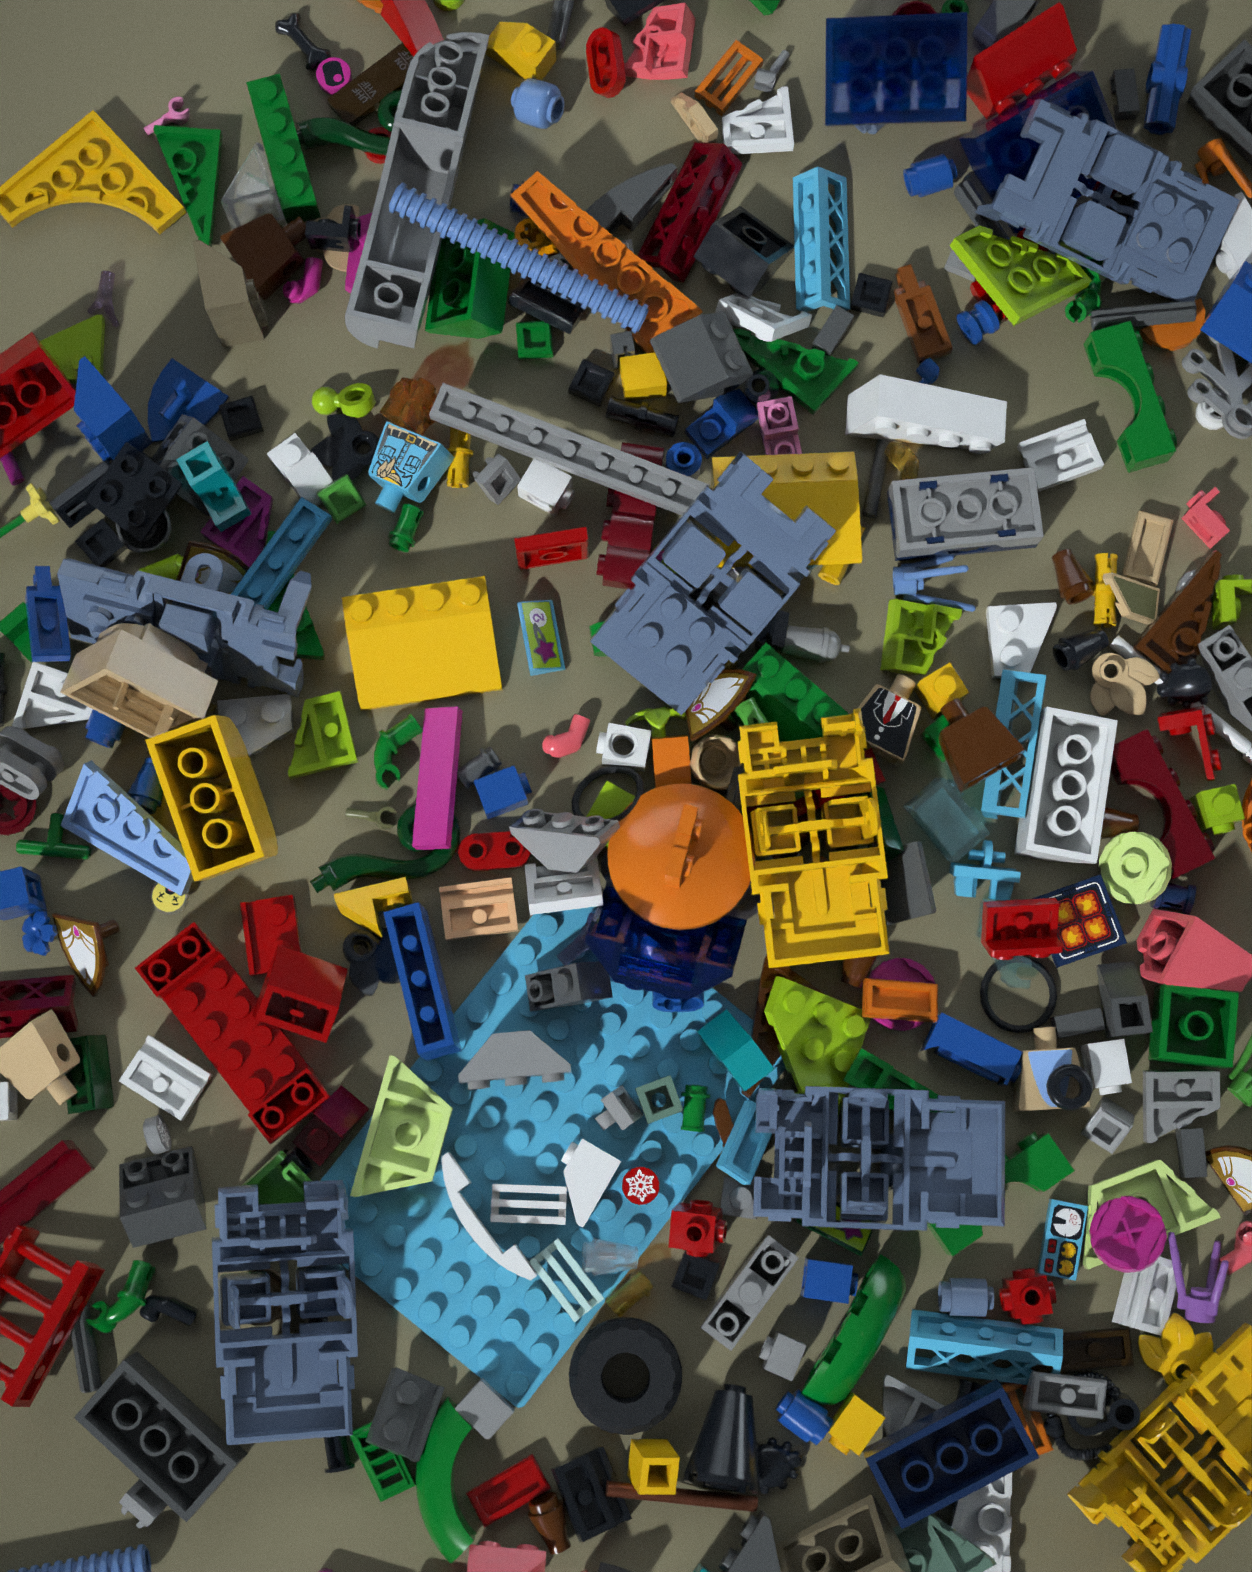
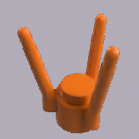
M1223 139L1212 140L1198 150L1197 155L1201 161L1194 166L1200 178L1203 179L1202 183L1209 184L1208 172H1211L1213 176H1218L1229 170L1241 189L1249 198H1252V183L1234 161Z

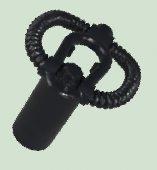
M1087 1371L1086 1373L1078 1372L1077 1375L1073 1374V1376L1107 1380L1104 1409L1108 1420L1102 1423L1097 1421V1425L1085 1428L1078 1424L1076 1416L1068 1415V1421L1072 1429L1078 1434L1084 1436L1095 1435L1116 1426L1119 1430L1117 1431L1118 1434H1116L1118 1436L1123 1430H1130L1139 1423L1140 1410L1137 1404L1128 1394L1121 1392L1120 1388L1115 1386V1383L1108 1379L1107 1376L1099 1375L1098 1372L1094 1373L1093 1371L1091 1373ZM1054 1413L1046 1414L1048 1418L1045 1419L1044 1426L1047 1435L1054 1438L1058 1450H1061L1062 1454L1065 1453V1457L1069 1456L1070 1459H1078L1079 1461H1085L1086 1459L1094 1460V1458L1098 1459V1454L1102 1450L1108 1453L1113 1449L1109 1443L1104 1445V1447H1097V1449L1087 1448L1086 1450H1078L1077 1448H1072L1064 1439L1065 1430L1060 1415Z

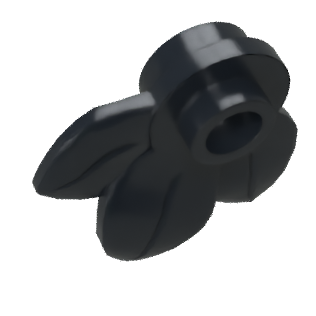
M343 414L328 415L327 425L332 436L316 444L310 452L316 455L321 464L333 467V482L345 474L352 481L360 475L364 466L371 465L379 438L370 431L362 430L358 420L354 417ZM363 444L370 446V451L366 454L358 452V448Z
M381 928L383 937L365 930L353 931L347 935L343 942V955L350 963L349 978L360 992L368 996H373L379 982L385 984L400 983L387 928ZM356 945H363L366 947L367 952L365 954H358L355 952L354 947Z

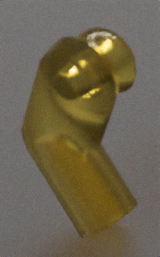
M890 442L886 446L885 453L889 461L900 471V480L918 478L920 462L917 455L903 442Z

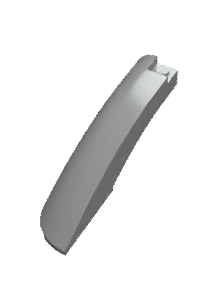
M473 32L448 34L444 41L434 45L430 42L424 45L410 62L394 118L367 236L345 313V324L348 331L356 339L368 346L378 349L381 340L410 348L415 347L443 238L440 237L441 233L437 231L435 234L430 233V228L427 226L424 229L420 228V223L417 221L414 224L410 223L409 217L405 216L402 219L399 217L400 213L396 211L394 214L390 213L388 206L397 186L403 182L407 185V189L411 190L413 187L417 189V194L425 193L427 194V199L435 198L437 199V204L445 203L447 204V209L450 210L490 35Z

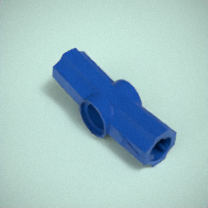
M1173 23L1162 25L1160 28L1155 59L1151 63L1145 92L1149 94L1143 128L1147 129L1151 134L1163 135L1172 133L1175 129L1179 99L1184 92L1188 68L1185 67L1192 29L1187 28L1185 25Z

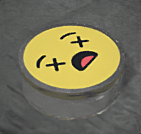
M156 882L151 890V902L161 913L175 915L186 908L189 902V891L180 896Z

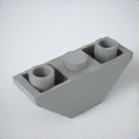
M1228 625L1200 642L1198 647L1204 668L1211 677V685L1214 692L1228 713L1252 731V658L1232 627Z
M531 809L524 812L522 817L509 828L511 834L547 869L578 873L598 856L610 838L620 828L618 820L603 819L601 816L584 817L575 816L570 812L549 813L543 812L542 809Z
M526 1030L492 1034L459 1073L458 1078L459 1083H468V1090L490 1088V1081L505 1079V1086L527 1084V1077L542 1076V1083L565 1081L564 1074L572 1073L569 1062L533 1032Z
M767 1235L721 1293L701 1328L732 1351L799 1258L771 1236Z

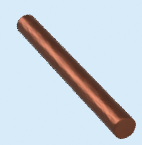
M607 1481L606 1496L750 1512H756L758 1507L757 1496L676 1488V1495H639L632 1483Z

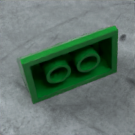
M486 218L479 219L477 222L481 226L483 223L487 224V229L491 231L493 228L497 229V234L501 236L503 233L507 234V239L511 241L515 238L514 232ZM446 236L445 239H442L430 288L425 331L433 334L476 339L502 333L511 268L506 267L503 269L501 268V263L496 262L493 264L491 263V258L486 257L483 259L480 257L481 253L476 251L473 254L470 252L471 248L466 246L463 249L460 247L461 243L456 241L453 244L450 242L451 238Z
M767 643L761 647L742 669L757 675L746 697L747 699L755 698V702L768 722H777L780 742L823 737L821 718L849 714ZM734 710L730 715L741 726H744L740 716Z

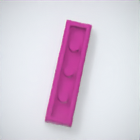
M458 706L426 708L424 711L412 847L416 850L451 849L463 713Z

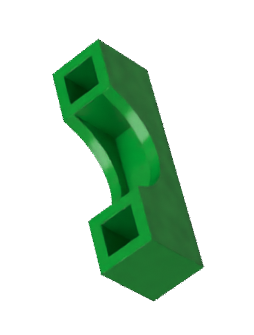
M280 73L246 82L286 223H290L298 216L301 217L303 222L321 218Z
M1131 321L1090 332L1083 345L1094 376L1108 378L1119 383L1128 392L1133 403V421L1117 440L1127 472L1130 473L1168 462L1176 452L1177 438L1174 430L1167 426L1164 417L1166 414L1165 403L1160 395L1157 396L1153 386L1154 372L1151 365L1145 363L1141 352L1143 350V341L1140 333L1134 331Z
M1034 1131L1016 1143L1020 1148L1009 1157L1005 1154V1184L1020 1182L1030 1186L1037 1192L1047 1191L1075 1171L1049 1133H1041L1038 1136ZM927 1224L943 1250L949 1256L956 1255L983 1236L982 1226L959 1225V1228H936V1224Z

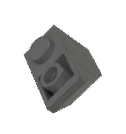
M607 961L573 963L525 975L530 1012L585 1004L613 997Z
M1135 962L1096 965L1106 1038L1142 1035L1153 1032L1148 995Z
M763 1510L759 1512L757 1517L751 1514L739 1533L743 1536L742 1541L736 1550L731 1547L728 1549L718 1567L722 1572H781L768 1514Z

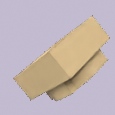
M121 623L102 631L95 644L75 655L60 693L152 738L204 719L218 680L205 674L208 663L200 660L197 654L179 639L149 623L145 626Z

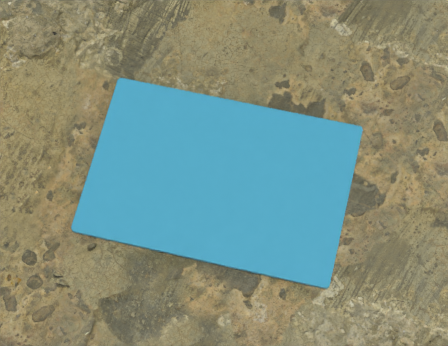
M604 902L602 906L533 915L453 1014L462 1051L428 1061L419 1057L410 1068L412 1072L453 1108L432 1182L359 1197L350 1196L372 1117L320 1180H343L346 1187L349 1219L345 1220V1229H353L355 1276L478 1377H483L500 1395L517 1408L525 1406L670 1219L671 1210L679 1202H683L723 1150V1142L713 1117L715 1101L719 1097L726 1101L734 1125L744 1101L752 1100L756 1103V1095L759 1093V1088L770 1089L786 1069L780 1056L773 1065L775 1069L764 1077L750 1098L743 1095L741 1087L724 1064L717 1060L697 1031L727 1009L751 1037L753 1019L699 977L698 981L704 986V1005L701 1009L689 1012H663L655 1009L652 1006V987L659 981L676 980V959ZM607 961L612 998L530 1012L525 975L573 963ZM526 1030L533 1032L569 1062L572 1073L564 1074L565 1081L542 1083V1076L527 1077V1084L505 1086V1079L490 1081V1088L468 1090V1083L461 1084L458 1078L459 1073L492 1034ZM670 1075L683 1109L685 1096H681V1092H685L686 1084L707 1086V1094H710V1098L706 1099L705 1132L681 1130L683 1111L647 1124L644 1115L623 1131L617 1122L603 1131L595 1120L597 1116L607 1110L601 1099L621 1085L642 1113L643 1110L635 1088ZM656 1093L652 1096L651 1101L655 1107H663L666 1103V1098L663 1094ZM584 1139L621 1161L584 1227L576 1223L568 1188L566 1225L490 1222L492 1184L567 1187L563 1173L567 1164L561 1160L571 1142L579 1145L580 1141ZM450 1152L472 1182L461 1190L460 1193L503 1252L517 1244L527 1260L530 1261L559 1238L602 1294L604 1300L595 1305L574 1323L539 1275L532 1280L520 1277L487 1255L466 1231L452 1206L444 1182L442 1156ZM635 1167H646L657 1175L659 1192L653 1201L638 1205L630 1202L625 1197L622 1190V1181L629 1170ZM500 1192V1199L559 1201V1194ZM499 1207V1214L558 1216L559 1209ZM557 1249L551 1254L587 1301L592 1299L591 1293ZM543 1259L540 1262L542 1267L574 1309L578 1310L581 1305L547 1260ZM349 1263L342 1264L346 1269L349 1270Z

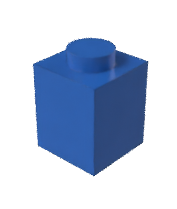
M515 765L474 780L487 819L528 805L526 795L532 793L525 772L518 774Z
M805 1258L800 1295L804 1298L849 1304V1296H856L858 1273H852L853 1265Z

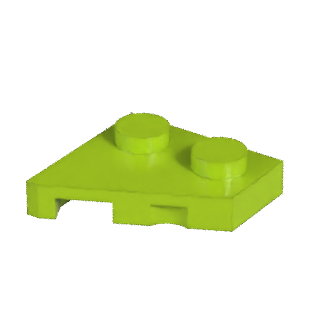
M102 314L92 316L40 341L71 384H77L79 360L84 356L103 376L105 318Z
M337 691L306 699L302 709L300 728L296 734L291 766L289 765L288 768L289 778L294 779L357 763L358 758L342 693Z

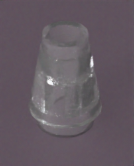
M593 1238L592 1242L583 1243L582 1268L585 1273H592L593 1276L637 1269L638 1267L637 1246Z

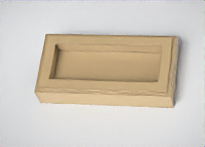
M1138 511L1121 576L1157 587L1173 519Z

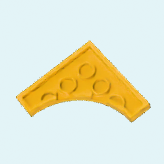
M94 110L0 186V215L12 228L37 212L69 203H98L122 209L142 219L159 234L163 233L186 213L182 204Z

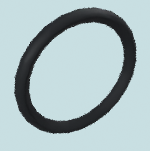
M608 766L591 773L584 778L573 794L571 801L573 814L575 816H584L579 808V800L584 789L592 781L606 774L623 773L635 781L637 792L632 804L626 810L609 819L618 821L624 819L635 807L640 796L644 794V782L641 776L635 770L625 766Z
M1015 956L1011 960H999L988 969L981 982L980 999L984 1012L994 1024L1009 1032L1025 1033L1033 1031V1028H1039L1052 1016L1056 1007L1057 989L1052 975L1040 962L1030 957ZM1013 963L1027 964L1038 970L1045 978L1049 987V1003L1045 1012L1036 1021L1027 1025L1009 1024L1001 1020L991 1009L988 1001V986L992 976L1003 966Z

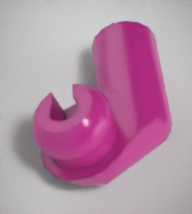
M314 257L306 258L303 278L298 281H287L283 286L284 297L291 303L299 304L316 294L320 289L323 261Z

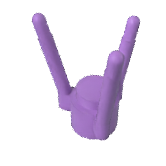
M1169 1232V1248L1178 1293L1177 1308L1185 1309V1319L1199 1323H1214L1215 1316H1218L1219 1300L1229 1262L1223 1260L1217 1274L1221 1242L1219 1240L1214 1242L1206 1287H1191L1190 1294H1186L1176 1236L1174 1232Z

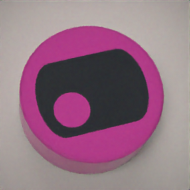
M327 58L317 67L316 77L319 87L327 94L333 95L352 81L348 64L340 58Z

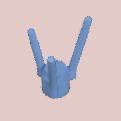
M954 556L935 557L915 563L901 564V567H893L894 595H903V600L937 604L970 612L975 611V606L971 604L916 594L918 590H923L924 588L923 578L967 572L969 569L967 565L922 570L952 561Z

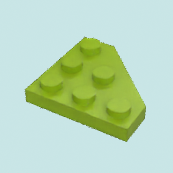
M980 225L955 237L950 244L951 249L1013 326L1081 292L1092 281L1078 263L1058 253L1052 254L1039 250L1038 244L1015 236L1008 240L992 235L993 229Z
M776 976L764 1013L769 1025H772L780 1043L777 1045L787 1072L792 1074L798 1089L795 1093L805 1094V1086L848 1088L849 1084L844 1082L843 1079L862 1047L871 1018L862 1017V1009L784 977ZM838 1094V1116L843 1097L846 1094Z

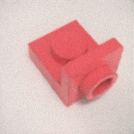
M1216 487L1207 494L1201 490L1186 503L1190 509L1181 518L1209 549L1214 547L1230 531L1226 526L1223 516L1207 506L1220 493Z

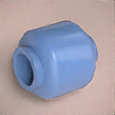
M528 78L523 81L520 86L514 89L511 96V105L514 107L516 119L521 123L536 128H549L561 119L564 112L565 101L561 96L559 88L555 84L536 78Z

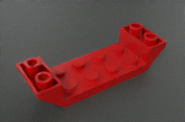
M195 922L191 923L135 967L156 997L163 999L250 1112L247 1115L269 1144L275 1142L330 1098V1095L311 1066L283 1030L255 1020L253 1011L258 998L224 954Z

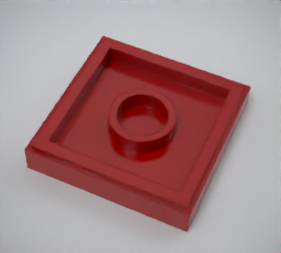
M586 527L514 538L518 567L521 570L589 558Z

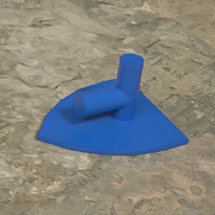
M171 358L153 385L148 402L147 422L152 442L164 441L182 414L194 417L203 425L207 424L220 410L218 405L224 404L229 396Z

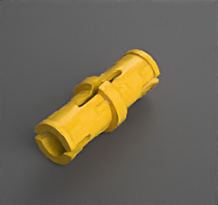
M1099 553L1094 557L1095 585L1092 586L1095 602L1093 626L1101 627V624H1103V628H1110L1117 625L1116 596L1110 585H1105L1103 574L1111 572L1117 574L1118 555L1111 553L1110 558H1108V553Z

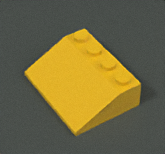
M855 451L747 456L774 479L762 495L794 521L802 512L801 510L807 505L836 530L834 535L827 540L829 543L815 561L811 559L808 565L862 563L859 488ZM736 456L712 457L711 489L717 486L719 483L717 479ZM715 536V540L719 542L726 553V556L718 564L722 568L727 559L741 545L734 540L728 547ZM747 550L733 564L731 569L737 567L744 568L746 565L754 568L748 563L754 555Z
M485 576L341 597L360 711L503 690Z

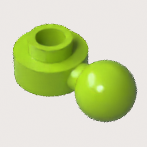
M364 383L349 385L342 389L340 393H337L330 387H320L313 393L311 399L315 411L322 415L332 414L341 407L343 414L355 418L366 416L376 404L372 388Z

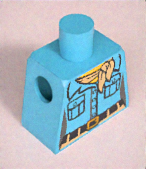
M386 421L369 468V476L383 487L375 504L388 512L394 513L402 497L418 503L423 502L455 457L441 443Z

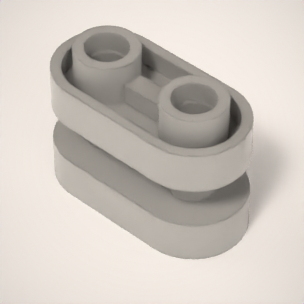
M7 726L0 732V784L26 799H37L47 788V781L54 780L64 769L62 755L58 749L35 739L25 730Z

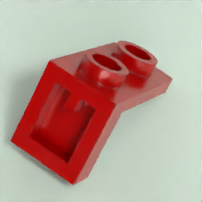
M1204 706L1160 713L1157 717L1160 731L1169 730L1170 735L1192 732L1191 726L1197 725L1207 782L1214 781L1217 777L1216 771L1222 770L1219 749L1212 750L1210 736L1215 735L1212 713L1205 714Z

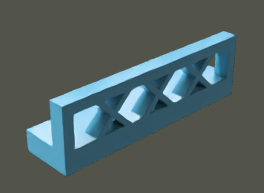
M817 166L793 177L796 310L809 312L822 306L834 309L837 305L848 311L850 310L847 178ZM828 183L834 185L835 200H833L828 191ZM829 215L832 217L833 221L835 222V225H836V232H835V233H834V231L832 230L831 226L829 225ZM830 248L836 255V266L830 258ZM831 281L837 289L838 298L831 296Z
M1002 670L996 717L1012 734L1013 720L1023 713L1031 723V730L1018 740L1021 745L1029 740L1028 750L1023 752V756L1026 758L1025 767L1013 776L1005 767L986 778L981 807L983 817L998 819V815L1026 818L1046 675ZM1019 681L1037 683L1036 696L1023 705L1016 697ZM1015 704L1019 707L1016 711H1014ZM1034 705L1033 716H1031L1027 709ZM1004 775L1008 777L1006 781H1004ZM1021 776H1023L1022 788L1016 781ZM1010 784H1013L1021 794L1019 808L1000 806L1002 790Z
M912 1309L906 1369L993 1381L998 1379L1000 1382L1028 1385L1031 1371H1033L1031 1367L1037 1364L1052 1366L1051 1373L1060 1374L1063 1359V1329L1027 1324L1021 1325L1020 1323L967 1316H949V1314ZM916 1348L934 1351L937 1355L932 1358L915 1356ZM965 1354L970 1355L975 1360L970 1363L958 1362L954 1357ZM1002 1359L1008 1360L1013 1365L1008 1368H999L992 1362Z

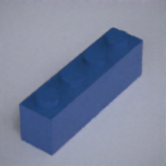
M417 902L383 912L418 1055L428 1061L462 1051L427 910Z

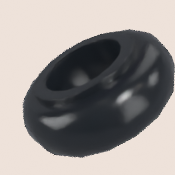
M1063 1064L1055 1068L1048 1076L1046 1083L1047 1094L1051 1102L1058 1108L1067 1111L1077 1110L1085 1106L1093 1092L1092 1080L1088 1072L1074 1064ZM1066 1076L1074 1077L1079 1083V1093L1073 1099L1066 1098L1060 1092V1081Z

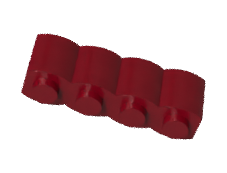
M622 442L621 451L662 466L664 448ZM608 487L606 507H612L613 509L611 520H604L601 541H606L608 544L606 555L599 554L596 575L603 576V586L632 589L635 583L631 581V577L650 555L657 506Z

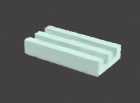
M559 1238L529 1261L530 1265L574 1323L595 1305L604 1300L602 1294ZM557 1249L591 1293L592 1299L589 1301L585 1299L551 1254ZM543 1259L547 1260L581 1305L578 1310L574 1309L542 1267L540 1262Z

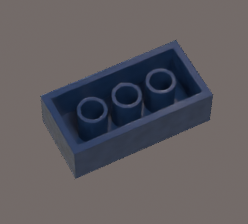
M998 1379L865 1447L863 1450L865 1459L901 1529L1040 1458Z

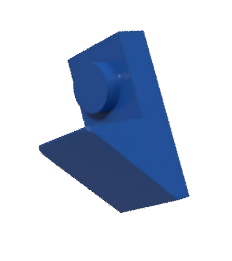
M737 389L716 397L713 401V407L685 429V434L704 457L708 459L759 419L758 411L743 392Z

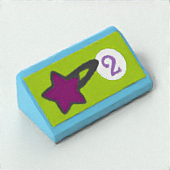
M553 600L517 602L530 676L565 670Z

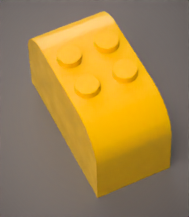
M213 715L145 740L194 882L209 880L278 854L275 830L247 749L237 727L229 717Z

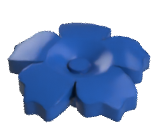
M36 911L34 916H29L24 920L22 931L26 934L22 936V941L27 952H33L42 956H46L50 952L48 942H53L58 932L56 925L49 924L50 917L47 916V911Z

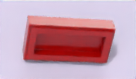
M532 1453L467 1491L466 1495L485 1528L551 1489V1486Z

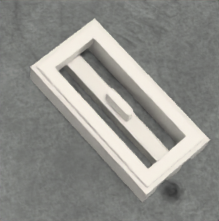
M492 1184L490 1222L566 1225L567 1187ZM500 1192L559 1194V1201L500 1199ZM499 1207L559 1209L558 1216L499 1214Z

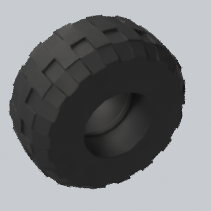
M619 1317L596 1325L579 1341L570 1361L569 1385L576 1406L591 1423L610 1433L633 1435L655 1427L671 1412L681 1391L682 1366L674 1344L662 1330L650 1322L638 1318ZM628 1352L644 1360L648 1367L649 1379L642 1392L634 1397L622 1398L613 1395L606 1389L603 1383L602 1372L604 1365L611 1357Z

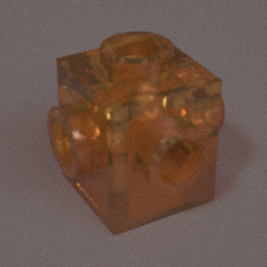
M402 377L392 387L390 397L380 410V413L394 425L423 436L428 427L435 422L430 419L429 413L437 397L434 393L436 388L430 382L420 377L417 380Z

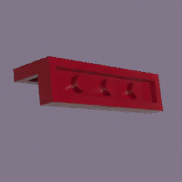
M694 142L637 255L651 267L661 268L674 282L684 283L696 259L694 255L715 221L743 165L724 143ZM708 155L705 162L696 167L701 156ZM693 184L691 190L682 196L684 190ZM679 213L676 220L666 227L669 219ZM663 243L658 255L651 256L654 249Z
M62 975L0 981V1038L13 1037L30 1021L51 1009L66 1033L77 1032L78 1018L73 1004L76 988L75 976ZM65 988L63 996H45V994L53 989ZM17 992L27 993V995L21 998L20 1000L8 999L10 996Z
M61 1140L0 1190V1247L4 1244L6 1237L18 1225L26 1226L95 1170L72 1140Z

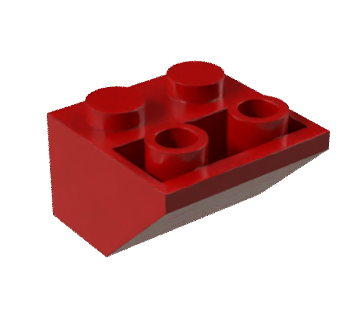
M277 945L253 1011L255 1020L327 1043L340 1006L348 968Z

